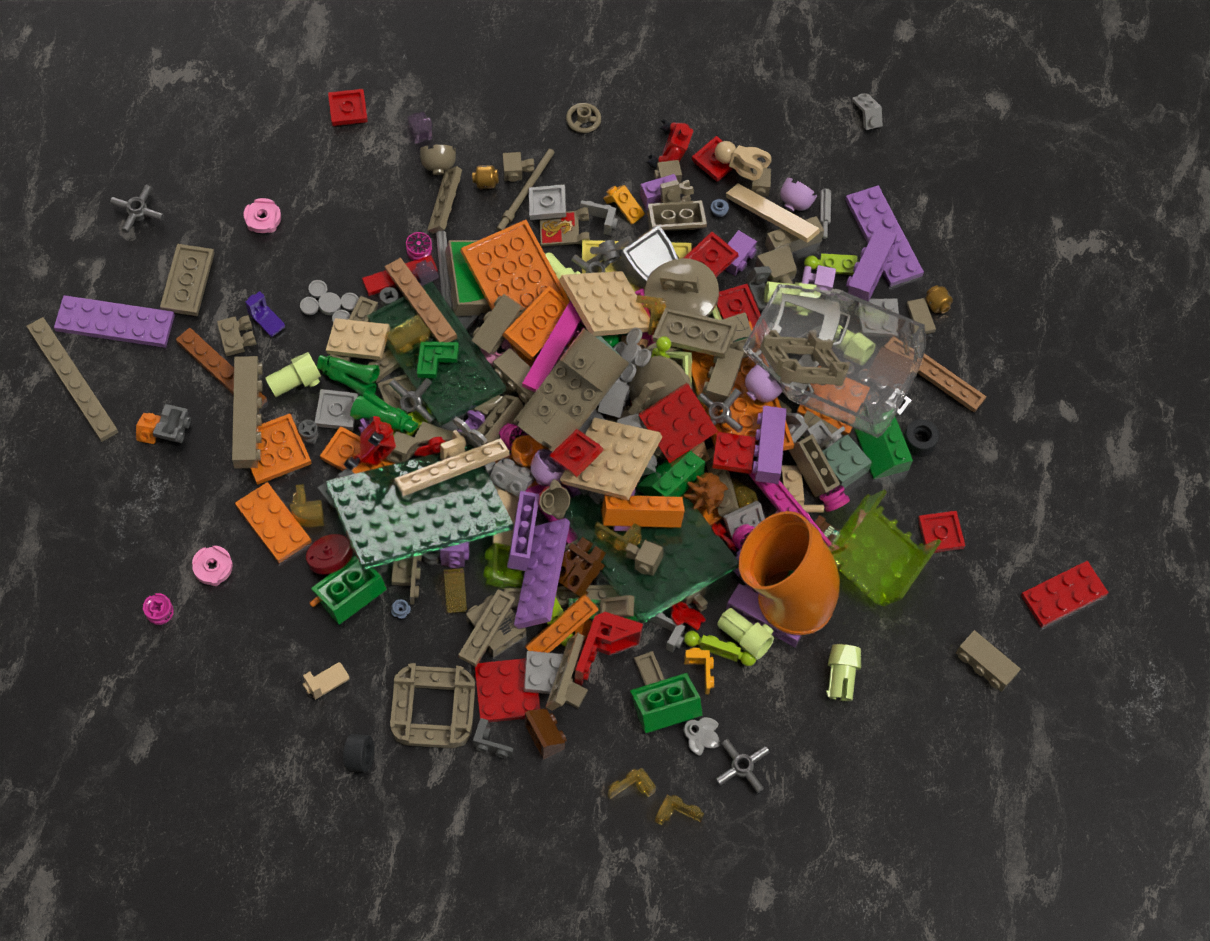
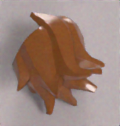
M706 472L701 476H697L696 482H687L693 490L691 494H684V497L696 501L694 509L706 507L708 515H710L712 510L722 503L724 491L728 490V487L719 480V476Z

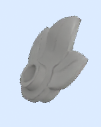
M704 717L699 721L690 720L686 722L683 731L684 735L689 739V748L692 752L700 756L703 753L704 747L717 748L720 746L719 737L714 732L719 725L717 721ZM692 726L696 728V733L692 731Z

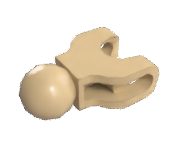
M723 141L715 148V157L719 162L724 164L730 163L729 166L734 168L739 175L750 180H758L763 174V168H767L771 163V155L756 147H743L739 145L736 148L730 141ZM763 157L766 162L762 163L757 158ZM750 168L756 169L757 174L752 173Z

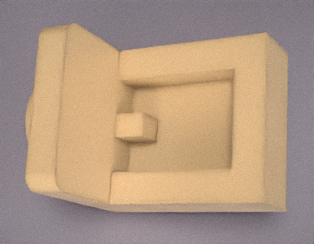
M457 430L452 431V440L440 444V458L442 460L465 452L466 440L463 435L460 436Z

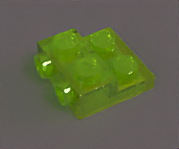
M495 542L491 547L487 548L485 560H488V566L485 567L483 577L487 578L486 584L503 588L507 585L522 588L525 571L507 568L510 552L509 545Z

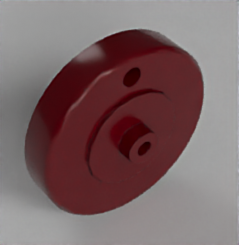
M326 535L309 547L306 553V561L313 572L330 574L340 570L350 561L353 555V547L349 539L344 535Z

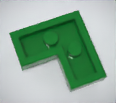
M421 342L417 377L437 378L439 362L457 363L459 343Z

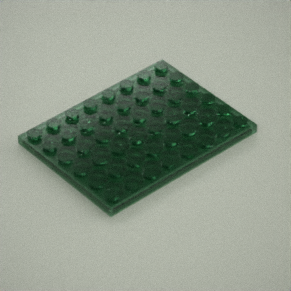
M466 445L465 452L474 449L475 447L471 445ZM440 453L326 481V488L361 569L376 567L513 530L514 524L485 467H478L405 496H402L396 486L395 478L442 461Z
M658 459L656 460L657 466H655V469L661 465ZM650 474L641 476L635 487L634 496H646L637 489V486ZM582 493L570 498V505L562 519L566 518L570 522L569 529L578 541L584 537L593 543L588 554L591 553L595 546L606 552L601 561L605 565L601 572L619 596H634L633 614L640 623H644L739 567V561L722 539L713 532L710 524L697 508L694 509V504L689 498L684 497V494L681 496L685 510L681 527L634 526L633 531H614L613 526H603L601 512L603 501L600 504H596L589 495H583ZM646 540L663 547V559L654 576L642 574L635 569V559L626 557V547L629 543L641 548Z

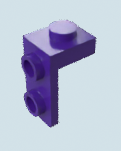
M260 291L257 294L251 295L245 302L248 314L270 337H273L285 328V324L267 306L265 296Z

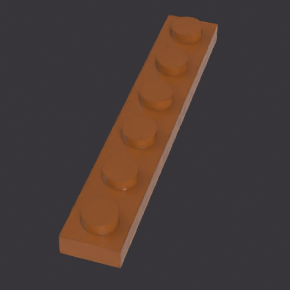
M191 328L176 338V342L234 395V367ZM259 392V397H262V405L267 402V398Z

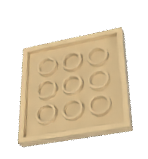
M623 271L566 274L560 277L559 281L586 329L593 336L627 334L635 327L639 328L642 332H652L654 329V324Z
M594 418L585 435L601 445L604 451L577 478L565 470L560 481L564 485L629 500L661 441L662 435L660 432Z

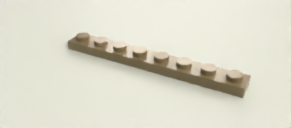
M44 317L27 325L30 334L101 442L117 434V428Z

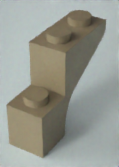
M422 422L415 437L396 431L394 435L396 448L387 456V460L405 466L408 459L414 455V452L418 448L428 445V441L431 438L442 437L446 442L452 440V431L426 422Z

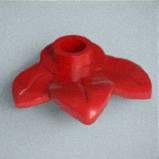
M442 437L431 438L428 441V445L418 448L414 455L422 456V462L431 463L440 456V444L446 441Z
M714 522L710 528L711 533L719 541L724 539L729 548L736 552L734 542L725 534L727 532L725 527L721 523L717 524Z
M674 602L672 604L671 618L676 625H682L685 622L699 630L701 622H705V618L700 612L688 608V605L684 602Z

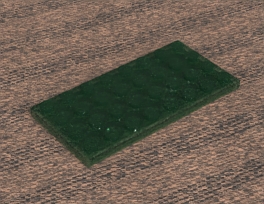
M433 282L424 285L423 289L457 334V339L451 342L459 343L458 362H439L437 378H428L432 384L421 396L438 424L442 426L455 417L463 415L507 390L481 350L471 341V336ZM405 296L367 315L369 322L389 324L390 331L386 347L415 390H417L426 379L417 377L421 342L437 341Z

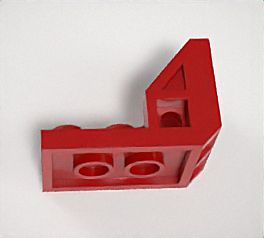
M608 612L596 615L575 670L574 683L582 686L583 681L588 680L591 664L596 659L597 651L612 655L639 645L643 624Z

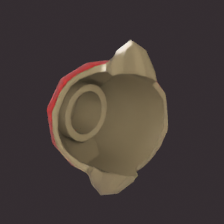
M553 479L550 486L545 487L539 493L538 504L542 511L560 520L564 517L570 505V495L558 480Z

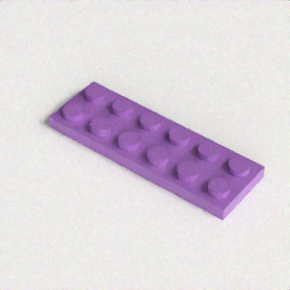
M879 185L847 195L845 200L866 241L870 233H874L876 227L897 234L896 245L883 271L889 286L891 287L923 276L924 271Z
M63 295L54 329L58 332L166 348L175 315L172 311Z
M566 518L538 525L534 528L530 560L527 571L524 574L514 626L518 629L551 621L570 522Z

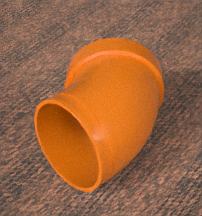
M792 511L773 514L760 522L751 531L742 546L739 556V571L742 579L758 592V604L762 614L774 627L789 634L806 635L822 629L830 620L839 597L840 578L836 561L830 549L823 541L821 533L804 516ZM794 570L783 581L771 586H765L766 581L773 575L783 571Z

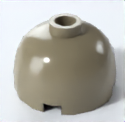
M433 145L434 148L428 149V146L421 147V163L427 170L433 171L434 175H442L444 171L453 167L456 160V148L453 149V146Z

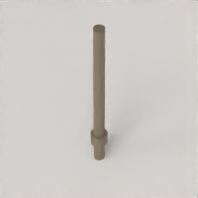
M548 149L509 210L504 212L502 220L496 228L497 231L505 229L507 224L512 222L515 212L529 193V188L534 185L554 155L552 149Z

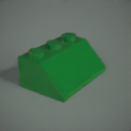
M893 411L876 415L855 428L854 431L861 449L872 462L870 472L873 480L910 469L913 459Z
M692 451L686 452L671 463L666 459L656 468L655 473L647 476L637 486V489L646 496L681 497L690 488L687 482L694 483L698 479L697 476L704 474L705 461Z
M360 554L350 559L343 568L331 573L311 588L328 614L339 625L387 590L381 575Z
M687 673L630 690L638 719L645 733L703 716L700 696Z

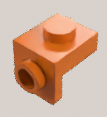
M143 413L136 424V440L154 444L156 437L153 436V431L156 424L160 422L161 416L153 413Z

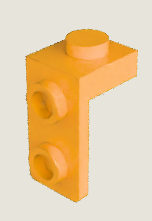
M625 185L613 186L607 191L608 195L603 198L607 204L615 202L630 224H634L645 215Z
M690 648L685 651L684 664L704 665L705 694H709L710 689L714 688V676H710V669H713L714 659L710 657V650Z

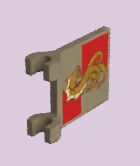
M583 207L576 211L566 212V217L540 219L541 246L582 245V240H590L589 232L579 234V220L589 221L588 208Z

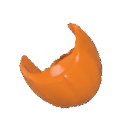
M521 435L512 443L511 453L513 460L523 467H531L533 457L538 450L544 449V447L530 435Z

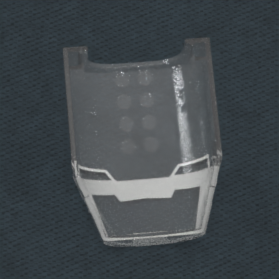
M778 284L745 342L743 350L756 365H759L770 374L769 377L772 380L775 379L789 400L878 438L891 424L918 373L926 348V332L924 324L839 289L828 291L820 290L819 287L805 289L802 286ZM770 330H776L781 337L808 338L809 332L817 333V338L832 340L833 346L831 349L840 362L849 363L848 373L843 386L813 383L801 384L796 382L787 384L780 380L781 377L776 374L760 350L764 335L769 334ZM786 354L789 359H797L803 367H821L812 354Z

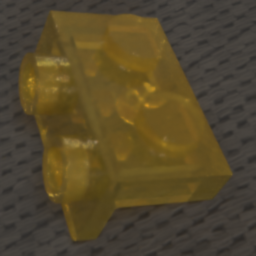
M416 315L387 332L386 337L397 354L402 351L403 353L408 352L413 348L412 345L418 342H425L429 338L431 330L425 326L419 315Z

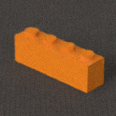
M605 495L601 512L603 526L681 527L685 510L682 497L630 496L629 500Z

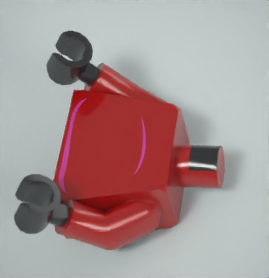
M666 119L661 120L664 125L659 126V128L665 133L670 132L662 156L657 158L654 154H650L648 156L649 160L646 161L648 165L655 168L658 162L679 160L680 162L688 148L693 129L685 123L670 124Z
M378 416L370 417L369 425L360 435V452L354 458L350 456L343 465L349 470L357 467L362 462L378 466L396 448L394 431L391 425L381 422Z

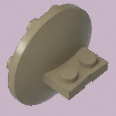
M681 258L663 263L652 272L645 286L646 304L650 313L658 321H660L665 308L708 317L716 307L719 298V287L714 273L705 264L693 259Z
M664 356L651 357L644 367L636 366V374L632 378V382L629 383V395L632 406L628 412L631 416L640 414L682 385L688 383L691 387L689 376L670 358Z

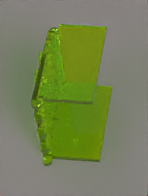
M885 489L872 496L867 494L828 547L836 561L837 567L841 564L839 571L850 581L855 577L856 579L853 583L864 593L870 590L867 596L877 605L880 604L881 606H886L904 597L942 542L940 539H937L926 545L920 543L917 546L909 539L912 535L910 531L904 534L896 527L898 523L896 519L890 521L882 514L884 510L882 506L876 509L887 493Z

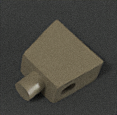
M789 245L757 256L755 266H769L772 271L766 281L793 284L792 280L795 278L797 269Z

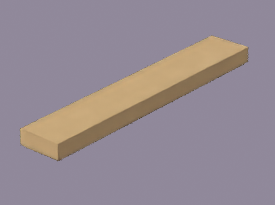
M740 184L735 185L726 193V198L807 243L820 233L818 227Z
M500 438L395 478V484L402 496L510 456L509 450Z

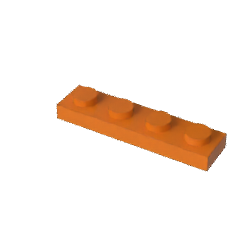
M584 594L526 644L525 648L528 651L550 653L599 610L598 607Z

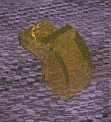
M304 484L296 485V492L293 493L294 503L290 504L294 518L300 525L305 527L324 526L321 500L306 502Z

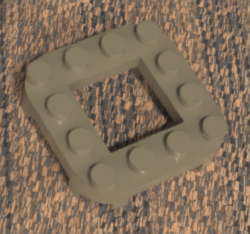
M770 330L769 334L764 335L760 346L761 352L773 370L781 377L780 380L787 384L796 382L801 384L813 383L843 386L848 373L849 363L840 362L831 349L833 346L832 340L817 338V333L809 332L808 338L781 337L776 330ZM786 354H812L821 367H803L797 359H789Z
M411 663L401 669L394 678L390 720L391 732L395 740L408 746L456 748L465 745L471 736L473 724L475 681L471 674L461 666H456V668L416 666V663ZM415 688L454 690L451 726L411 724Z

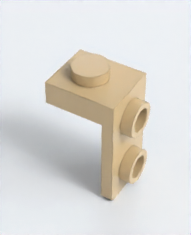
M339 662L313 677L311 672L303 675L305 681L303 687L316 700L350 678Z

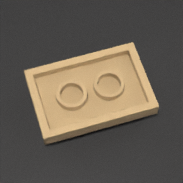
M335 318L326 352L331 355L381 360L390 326L389 324Z

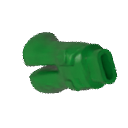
M319 356L317 369L322 370L323 374L327 375L331 380L348 386L360 396H363V393L367 390L375 394L377 387L373 382L377 380L380 374L378 365H361L337 357Z
M370 390L365 391L363 396H358L355 399L350 411V416L357 420L378 416L381 422H386L391 425L392 429L400 430L401 432L407 431L412 433L418 427V423L413 421L412 417L404 410L390 406Z

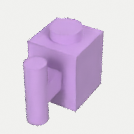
M818 265L816 274L811 273L812 268L805 266L801 283L816 285L817 295L830 296L836 269Z

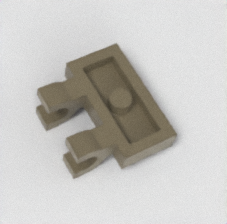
M674 180L660 184L661 203L691 201L690 195L694 194V189L690 186L689 180L682 183Z
M248 315L241 317L239 321H237L236 317L217 321L226 356L245 352V346L256 345L253 331L245 333L242 337L240 335L241 330L252 329Z

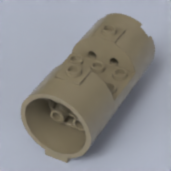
M583 328L513 422L553 452L576 429L580 430L630 363Z

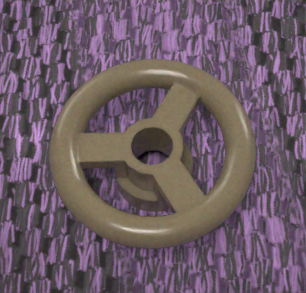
M579 103L573 105L568 110L566 121L574 131L589 133L599 127L601 114L595 106L588 103ZM577 110L578 120L573 123L571 117L573 112ZM591 111L594 112V114L596 115V117H595V116H591ZM594 122L590 127H580L583 123Z

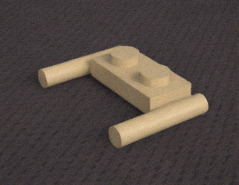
M782 465V484L806 513H824V505H804L802 473L798 466Z

